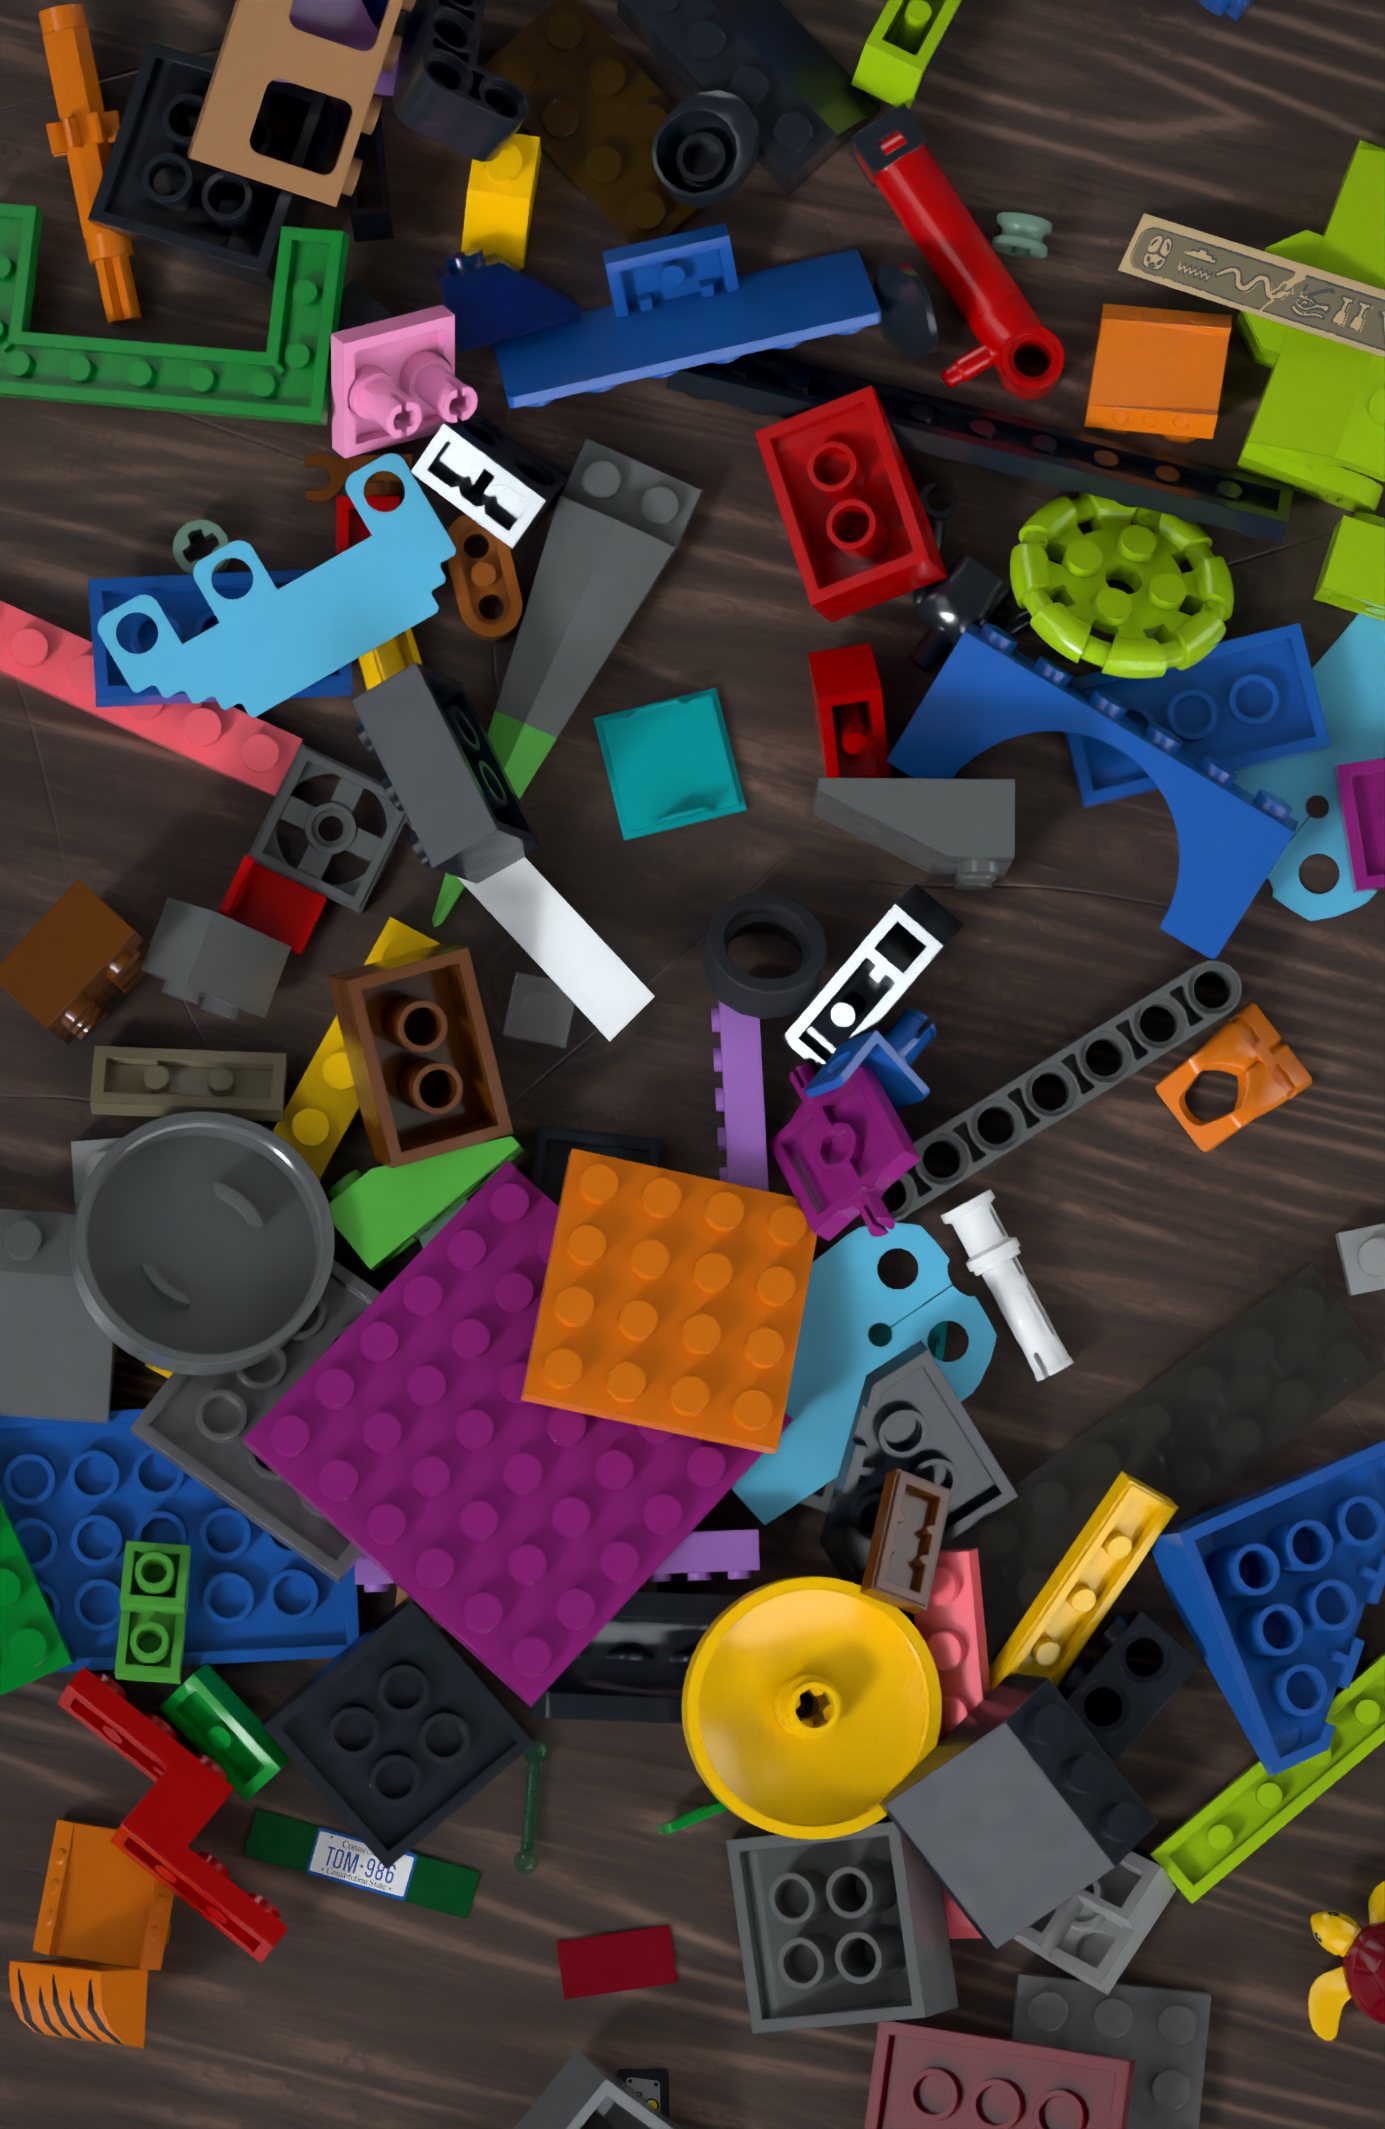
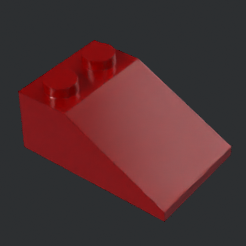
M872 385L755 432L810 605L829 622L832 623L948 577L928 516L876 390Z

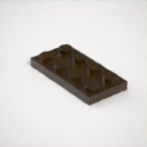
M555 0L482 66L508 79L524 92L529 101L530 112L519 128L526 135L540 137L542 153L628 245L675 235L705 208H695L679 204L666 193L659 183L654 170L651 154L654 135L663 120L676 106L577 0Z

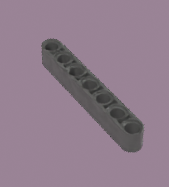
M1208 960L1196 965L914 1142L913 1144L921 1159L897 1180L904 1191V1202L901 1208L890 1213L895 1223L906 1218L1224 1018L1237 1006L1242 995V983L1238 973L1230 965L1221 961ZM1212 975L1224 983L1226 1000L1221 1007L1207 1008L1197 1001L1194 994V984L1198 977ZM1160 1009L1167 1013L1173 1023V1032L1169 1040L1153 1042L1143 1035L1140 1028V1018L1144 1011ZM1103 1042L1111 1045L1117 1051L1119 1067L1115 1074L1099 1076L1088 1068L1086 1052L1090 1045ZM1052 1076L1063 1084L1066 1097L1061 1108L1045 1110L1034 1102L1032 1085L1037 1078ZM999 1110L1006 1114L1012 1124V1133L1007 1142L991 1144L980 1136L977 1122L983 1112ZM945 1144L956 1152L958 1168L953 1176L936 1178L928 1173L923 1164V1155L929 1146Z

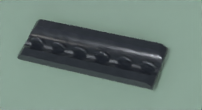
M637 1591L535 1704L530 1707V1717L682 1724L683 1686L692 1655L712 1622L721 1612L743 1595ZM898 1608L915 1626L914 1614ZM808 1693L800 1695L801 1705L796 1709V1714L799 1717L809 1715L813 1709V1699Z

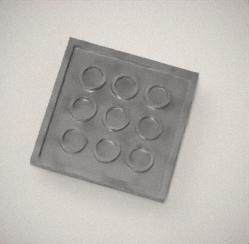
M333 1259L329 1280L322 1297L306 1323L284 1347L255 1365L226 1374L198 1376L172 1373L130 1429L131 1434L333 1581L340 1584L362 1555V1552L243 1444V1438L381 1294Z

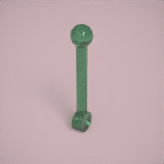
M533 1739L535 1745L523 1754L524 1759L528 1762L520 1851L514 1855L513 1866L516 1871L524 1875L534 1872L538 1866V1857L533 1852L539 1777L541 1763L545 1761L548 1755L546 1744L539 1739Z

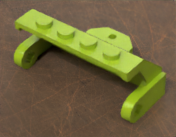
M1362 140L1359 141L1351 157L1323 235L1305 230L1266 247L1264 252L1385 290V149ZM1240 310L1236 324L1253 361L1272 370L1235 468L1260 478L1292 485L1295 491L1352 512L1374 514L1381 498L1383 487L1364 475L1385 482V357Z

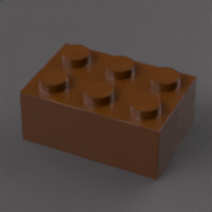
M77 879L0 963V986L66 1044L74 1036L83 1041L98 1028L108 1015V1012L102 1006L117 989L120 988L126 994L147 974L141 968L149 945L131 926Z
M447 942L327 975L373 1161L390 1168H396L514 1134L468 947Z

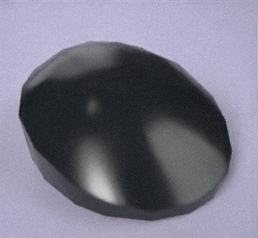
M721 90L700 92L683 100L663 120L654 135L651 154L654 170L659 183L666 193L679 204L699 208L716 205L737 192L754 169L759 155L761 130L756 115L741 97Z
M898 261L879 266L874 280L873 291L882 317V321L876 324L883 339L898 352L916 360L939 351V330L936 312L931 296L916 270L907 261Z

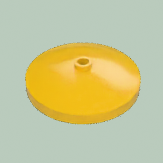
M819 1576L791 1577L762 1585L746 1593L721 1612L708 1627L692 1655L686 1672L682 1694V1724L690 1756L699 1775L715 1797L734 1814L758 1828L781 1836L808 1840L830 1839L860 1831L887 1816L879 1803L937 1745L941 1727L942 1696L939 1676L928 1646L917 1628L897 1607L861 1594V1585L836 1578ZM802 1693H808L813 1699V1709L805 1717H799L796 1714V1709L801 1705L800 1695Z

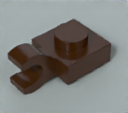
M316 453L305 457L306 468L321 467L328 470L331 476L330 483L326 488L322 490H306L307 501L315 504H325L333 501L345 488L346 480L353 472L383 455H356L349 458H335L326 454ZM397 454L404 459L411 471L415 466L413 455ZM376 472L367 479L364 486V496H402L401 486H404V484L392 472Z

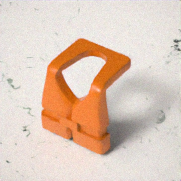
M1249 1003L1231 1017L1229 1022L1220 1027L1201 1049L1163 1077L1155 1086L1158 1095L1199 1149L1204 1152L1214 1149L1252 1120L1277 1108L1287 1099L1290 1100L1312 1084L1310 1074L1286 1044L1279 1045L1280 1035L1254 1003ZM1218 1070L1237 1076L1238 1098L1232 1112L1210 1121H1202L1190 1112L1185 1102V1094L1202 1071Z

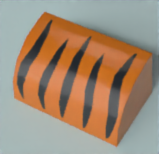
M57 1958L13 1960L9 1962L12 2002L20 2020L33 2032L53 2037L144 2049L148 1969Z

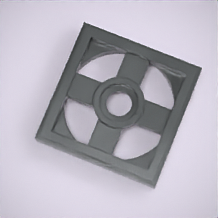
M301 744L248 856L254 858L260 866L363 914L408 817L405 811L400 812L392 804L383 788L382 782ZM332 774L341 777L329 803L314 807L291 796L298 786L314 777ZM365 789L377 796L384 809L387 829L382 839L356 827L353 813ZM330 816L339 818L344 826L342 836L336 841H326L319 833L321 821ZM280 819L305 830L306 837L310 843L298 869L289 865L280 849L277 835V825ZM347 850L371 862L364 875L350 882L330 885L321 881L333 854Z

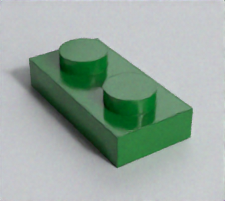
M207 1662L159 1706L164 1714L201 1754L214 1760L227 1775L226 1781L234 1787V1790L245 1802L291 1760L262 1727V1723Z

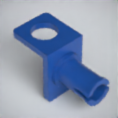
M904 1010L899 1016V1020L884 1038L877 1030L841 1043L806 1086L804 1092L810 1098L839 1088L846 1083L858 1066L863 1063L874 1070L895 1110L924 1100L930 1093V1089L910 1066L927 1044L936 1037L935 1025L933 1022L929 1023L920 1033L917 1030L928 1017L918 1010Z

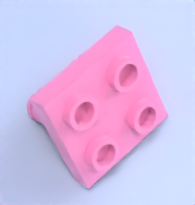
M438 305L331 333L332 448L342 457L349 458L433 435L439 431L445 421L456 423L457 417L464 421L473 415L478 403L477 393L472 387L465 385L455 377V314L446 307Z

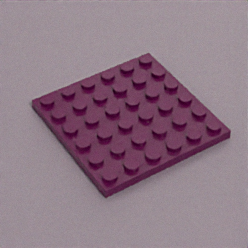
M506 1161L243 1438V1444L526 1704L532 1707L764 1453L521 1400L559 1207L511 1163ZM786 1413L784 1414L781 1434L793 1421Z

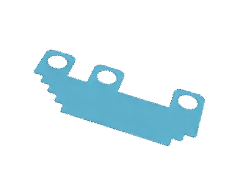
M385 454L353 472L346 480V492L372 536L278 590L252 546L245 541H233L199 560L194 567L193 577L219 623L184 644L179 640L158 602L149 595L136 596L103 615L98 623V633L131 690L139 693L152 685L158 688L164 698H169L180 691H185L190 701L195 704H199L209 697H215L221 709L228 710L236 704H243L248 715L255 718L437 613L439 606L432 596V591L445 583L446 577L440 565L455 555L456 548L404 459L397 454ZM376 472H392L404 484V500L393 511H377L370 507L365 500V483ZM227 558H237L244 561L250 567L253 574L251 589L246 595L238 599H227L220 596L212 585L213 569L220 561ZM130 613L146 614L153 619L157 626V641L145 653H130L124 650L118 643L116 637L117 625L124 616Z

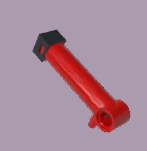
M903 103L851 136L849 153L871 187L877 186L980 342L979 345L955 359L951 366L941 372V378L948 388H953L963 381L968 382L995 365L1002 387L1011 396L1021 400H1037L1045 397L1055 388L1064 366V350L1061 342L1051 331L1044 327L927 149V137ZM1034 350L1046 359L1048 370L1043 375L1028 377L1021 374L1016 368L1014 357L1022 351Z

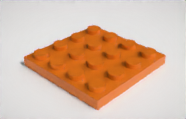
M572 1148L568 1158L521 1400L774 1455L779 1447L817 1235L813 1233L796 1198Z

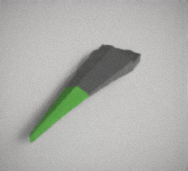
M587 438L561 496H559L487 735L518 799L522 796L597 674L677 551L703 493L699 488ZM448 873L445 874L432 917L434 927L444 922L465 888V885L456 876H451Z

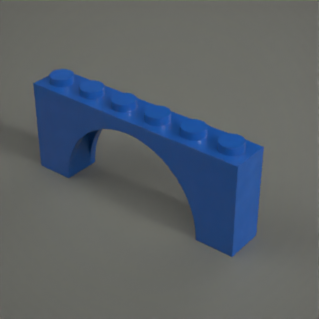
M987 622L981 629L971 623L962 634L886 762L912 778L952 779L962 767L989 747L1019 735L1044 731L1082 734L1104 741L1119 749L1140 765L1156 783L1172 813L1179 844L1178 881L1173 900L1162 920L1160 929L1215 961L1296 831L1298 821L1289 816L1293 810L1291 806L1263 789H1260L1255 796L1235 784L1234 781L1238 775L1214 758L1204 756L1203 760L1199 762L1179 749L1183 743L1182 740L1162 726L1150 722L1145 729L1125 717L1124 715L1128 708L1113 696L1098 689H1095L1092 695H1089L1069 683L1073 674L1057 662L1045 656H1040L1037 662L1023 655L1015 650L1018 641L1003 629Z

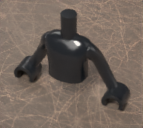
M934 481L923 488L920 499L928 516L940 555H942L945 523L953 516L958 504V497L956 496L950 506L944 511L931 509L928 506L927 497L937 486L938 482ZM963 553L959 555L947 572V578L940 580L936 584L934 582L913 591V603L917 608L918 616L929 630L908 656V659L926 673L933 667L949 644L956 646L962 634L971 623L981 629L986 622L992 624L997 613L1013 595L1012 589L980 563ZM1024 609L994 625L1014 637L1032 628L1030 626L1032 616L1027 609Z

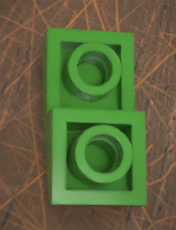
M126 1541L119 1601L121 1615L114 1671L117 1680L181 1684L189 1594L191 1545Z

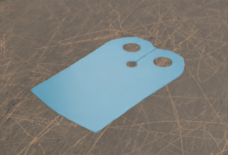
M1361 614L1356 616L1347 629L1312 668L1331 742L1329 749L1235 771L1238 775L1234 781L1235 784L1255 796L1260 789L1268 791L1285 801L1293 809L1289 816L1298 821L1295 831L1296 835L1284 849L1267 879L1273 888L1272 897L1309 921L1336 917L1367 903L1378 891L1353 893L1333 769L1336 765L1385 758V622ZM1320 795L1326 798L1329 803L1327 815L1317 819L1309 817V814L1306 812V803L1310 797ZM1316 853L1331 857L1339 869V880L1336 886L1331 891L1323 894H1315L1306 890L1299 879V867L1303 860Z
M895 1223L892 1230L886 1227L889 1233L881 1237L872 1236L867 1226L857 1228L812 1263L785 1413L793 1421L781 1434L776 1453L774 1455L764 1453L731 1488L764 1525L838 1477L866 1375L920 1340L930 1352L928 1348V1335L936 1324L942 1321H954L959 1323L968 1335L969 1345L966 1353L960 1359L953 1362H943L932 1355L959 1401L961 1402L971 1395L981 1382L991 1361L997 1334L976 1297L967 1296L959 1292L952 1285L947 1268L950 1259L921 1225ZM902 1248L909 1251L916 1258L918 1275L916 1280L907 1288H889L878 1276L877 1265L880 1257L891 1249ZM876 1323H884L889 1327L893 1326L891 1328V1341L883 1347L874 1346L868 1338L869 1329Z

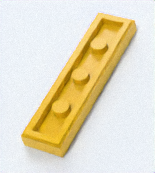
M1123 1471L1119 1474L989 1667L991 1691L1010 1672L1048 1677L1057 1688L1178 1509V1506L1169 1497Z

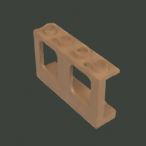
M236 0L189 146L188 157L337 207L341 193L352 196L358 181L363 160L353 157L360 133L371 135L380 113L383 98L373 95L380 71L392 73L401 48L403 37L393 34L400 9L411 12L416 0H388L374 46L366 51L357 50L293 27L290 22V12L294 0ZM282 79L344 100L351 106L352 114L334 169L330 173L319 174L259 154L251 148L250 137L266 87L272 80Z

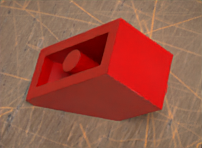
M871 643L808 653L813 702L825 777L891 778L890 764L886 762L889 755L882 689Z

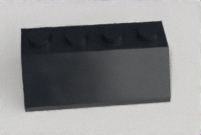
M617 0L618 16L693 95L700 92L721 90L741 97L751 107L758 119L761 130L757 162L789 196L851 139V136L858 133L881 111V107L865 91L851 85L853 78L779 0Z

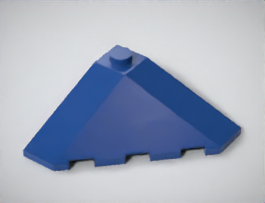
M1385 1439L1172 1525L1162 1531L1151 1547V1552L1173 1605L1268 1775H1276L1327 1751L1336 1726L1325 1722L1336 1688L1345 1689L1350 1687L1365 1641L1354 1636L1366 1602L1378 1604L1385 1585V1553H1383L1385 1549Z

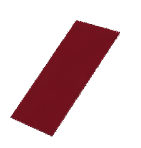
M670 1925L556 1942L565 2000L678 1983Z

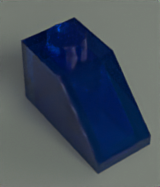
M482 248L469 249L453 254L446 258L448 267L435 270L444 305L455 314V343L460 353L582 318L579 306L572 295L497 253L484 256Z

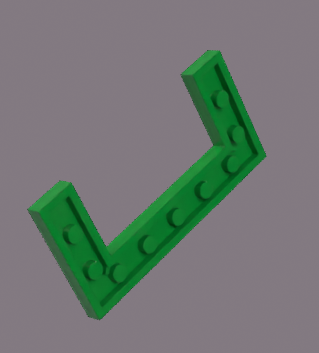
M0 203V397L327 425L331 393V333L338 332L349 236L344 231L281 226L266 352L29 332L44 211L37 206Z

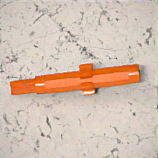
M66 4L51 7L38 13L60 122L46 124L51 153L54 158L66 155L68 158L89 263L96 266L108 325L135 321L142 317L129 258L134 255L132 241L128 237L92 224L88 220L122 121L119 110L105 112L83 4Z

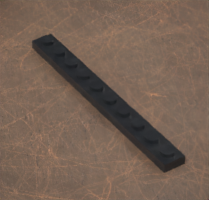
M761 352L741 355L738 359L729 363L716 364L711 362L681 369L675 374L668 376L666 389L682 392L699 400L710 399L746 408L758 415H774L786 419L872 385L876 390L898 446L930 454L942 461H958L990 469L1002 476H1018L1053 485L1062 491L1082 492L1114 500L1126 507H1142L1177 516L1186 522H1202L1238 531L1240 534L1250 538H1266L1282 542L1289 520L1294 490L1292 485Z

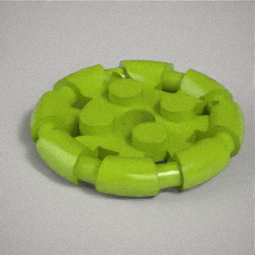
M1082 492L1079 494L1080 498L1072 500L1064 495L1055 498L1040 507L1029 517L1019 531L1021 543L1014 546L1011 552L1010 580L1018 606L1027 609L1032 616L1030 626L1047 644L1064 657L1075 663H1078L1079 659L1103 667L1101 673L1115 677L1144 679L1163 677L1166 669L1176 667L1180 671L1186 670L1200 662L1219 644L1225 635L1226 627L1223 621L1228 620L1232 616L1234 603L1232 578L1224 558L1220 556L1215 557L1209 548L1213 544L1212 539L1197 523L1186 522L1177 516L1142 507H1126L1114 500ZM1089 521L1092 532L1083 535L1077 524ZM1048 558H1051V559H1053V560H1056V561H1058V562H1061V565H1060V564H1057V563H1055V562L1049 561ZM1187 559L1193 571L1182 574L1178 564ZM1106 581H1123L1133 589L1134 593L1126 594L1122 590L1110 588ZM1181 609L1194 615L1190 616L1188 614L1180 612L1179 610ZM1094 627L1104 633L1114 635L1113 643L1089 635L1091 628Z

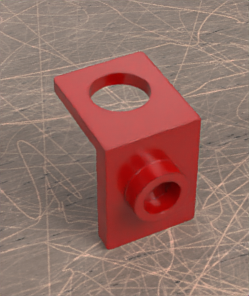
M245 855L218 913L291 946L290 951L301 955L327 903V898L260 866L254 858Z

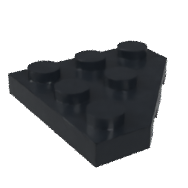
M921 1340L866 1375L819 1543L842 1579L861 1586L886 1473L898 1468L952 1490L941 1546L1018 1497L958 1397Z

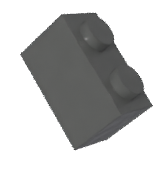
M167 897L141 970L165 980L161 990L165 994L196 1005L199 1002L200 996L204 997L200 1009L214 1015L237 1021L240 1011L266 1018L291 946L215 911Z

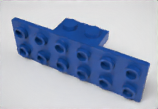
M722 223L602 251L612 300L611 306L495 332L491 335V340L508 406L510 408L522 406L540 407L551 403L554 399L582 392H604L614 388L617 384L647 377L665 378L685 368L711 362L716 364L729 363L745 354L771 348H793L805 340L831 334H853L866 326L880 323L882 317L878 301L858 250H847L737 276L729 233L726 224Z

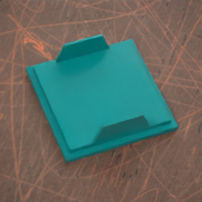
M716 688L593 718L624 841L747 810Z

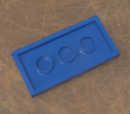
M313 569L267 571L278 590ZM252 572L214 573L211 577L212 585L220 596L227 599H238L246 595L251 589L253 574ZM193 574L88 579L96 708L192 703L185 691H180L169 698L162 697L158 688L152 685L139 693L133 692L98 633V623L103 615L134 597L149 595L158 602L179 640L184 644L219 623L195 582ZM135 612L124 616L120 620L116 629V637L124 650L133 654H141L149 651L155 645L158 638V629L151 617ZM351 662L288 699L351 696L353 688ZM209 697L200 703L217 702L215 697Z
M1300 623L1219 642L1197 664L1181 671L1176 667L1166 669L1163 677L1145 679L1123 678L1096 672L1072 678L1069 682L1089 695H1092L1094 690L1098 689L1113 696L1128 708L1124 715L1125 717L1145 729L1150 722L1162 726L1182 740L1183 743L1179 749L1199 762L1203 760L1204 756H1209L1223 763L1234 772L1329 749L1331 746ZM1063 732L1083 809L1159 790L1147 772L1119 749L1090 736Z

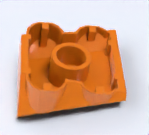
M1103 303L1084 427L1102 428L1106 432L1126 434L1130 431L1160 434L1169 442L1188 444L1197 438L1213 439L1218 418L1232 315Z
M57 1819L32 1951L48 1956H60L139 1969L161 1970L164 1949L169 1942L171 1930L170 1916L174 1893L110 1842L118 1828Z

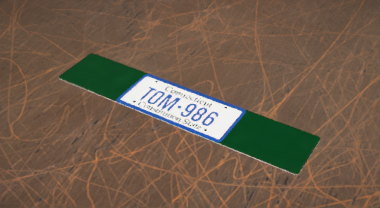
M257 1809L244 1850V1855L464 1919L469 1915L480 1873L411 1852H407L386 1869L358 1837Z

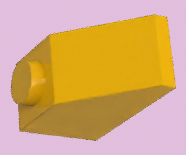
M515 133L496 159L490 162L472 159L466 198L460 268L515 277L523 276L542 156L540 137Z

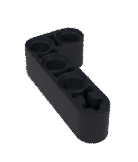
M416 0L412 11H406L393 94V109L397 117L413 131L471 159L490 162L498 157L527 118L530 106L526 95L516 84L476 64L485 0Z

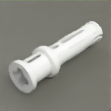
M991 1189L943 1213L940 1217L944 1224H952L969 1256L966 1262L969 1271H973L975 1276L982 1274L1038 1382L1048 1377V1375L1051 1376L1074 1362L1061 1343L1047 1313L1016 1255L1021 1253L1018 1248L1021 1245L1016 1237H1009L991 1204L995 1196Z

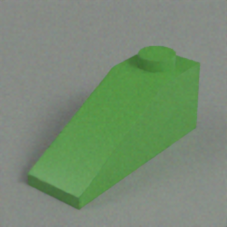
M509 1136L396 1168L388 1166L372 1168L363 1176L356 1169L338 1181L327 1193L333 1200L329 1203L333 1224L369 1269L378 1273L428 1230L477 1192L506 1161L512 1163L525 1150L517 1140Z

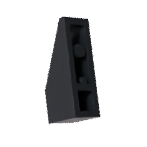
M916 883L893 905L781 1039L819 1071L841 1043L869 1033L877 1027L955 937L964 924Z

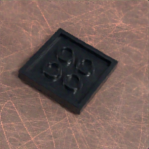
M410 1596L261 1720L262 1727L386 1869L392 1866L535 1745L529 1733Z

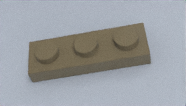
M95 1046L90 1093L91 1114L165 1117L177 1113L202 1111L230 1114L250 1121L283 1122L288 1066L287 1053Z

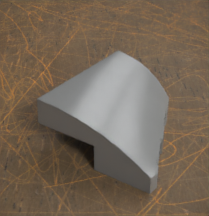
M1131 1851L1115 1868L1020 1932L1013 1939L1072 1976L1108 1995L1177 1888L1162 1866Z

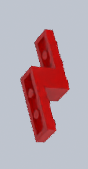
M83 1666L67 1685L57 1704L155 1782L121 1823L110 1842L258 1962L262 1963L289 1929L279 1920L281 1918L280 1912L263 1896L256 1893L247 1895L229 1880V1871L215 1857L205 1852L196 1854L189 1848L234 1790V1787L225 1781L227 1779L226 1773L211 1758L203 1754L194 1756L176 1741V1733L163 1719L151 1713L143 1715L125 1700L127 1697L126 1693L113 1679L102 1673L94 1675Z

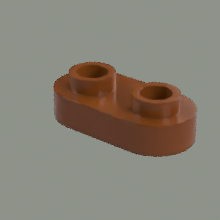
M467 514L462 515L447 530V534L456 548L455 555L447 559L460 616L465 627L474 636L484 640H499L514 632L520 624L523 615V602L510 547ZM473 538H482L488 543L489 550L481 558H471L465 552L467 542ZM487 599H497L504 606L501 616L493 620L484 618L480 614L479 608Z

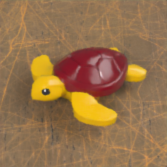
M1385 1880L1377 1885L1369 1896V1925L1363 1929L1353 1919L1336 1911H1322L1311 1916L1310 1923L1316 1940L1330 1953L1343 1957V1966L1318 1976L1309 1992L1308 2010L1312 2029L1319 2037L1326 2041H1332L1337 2036L1343 2006L1350 1998L1367 2017L1385 2025Z

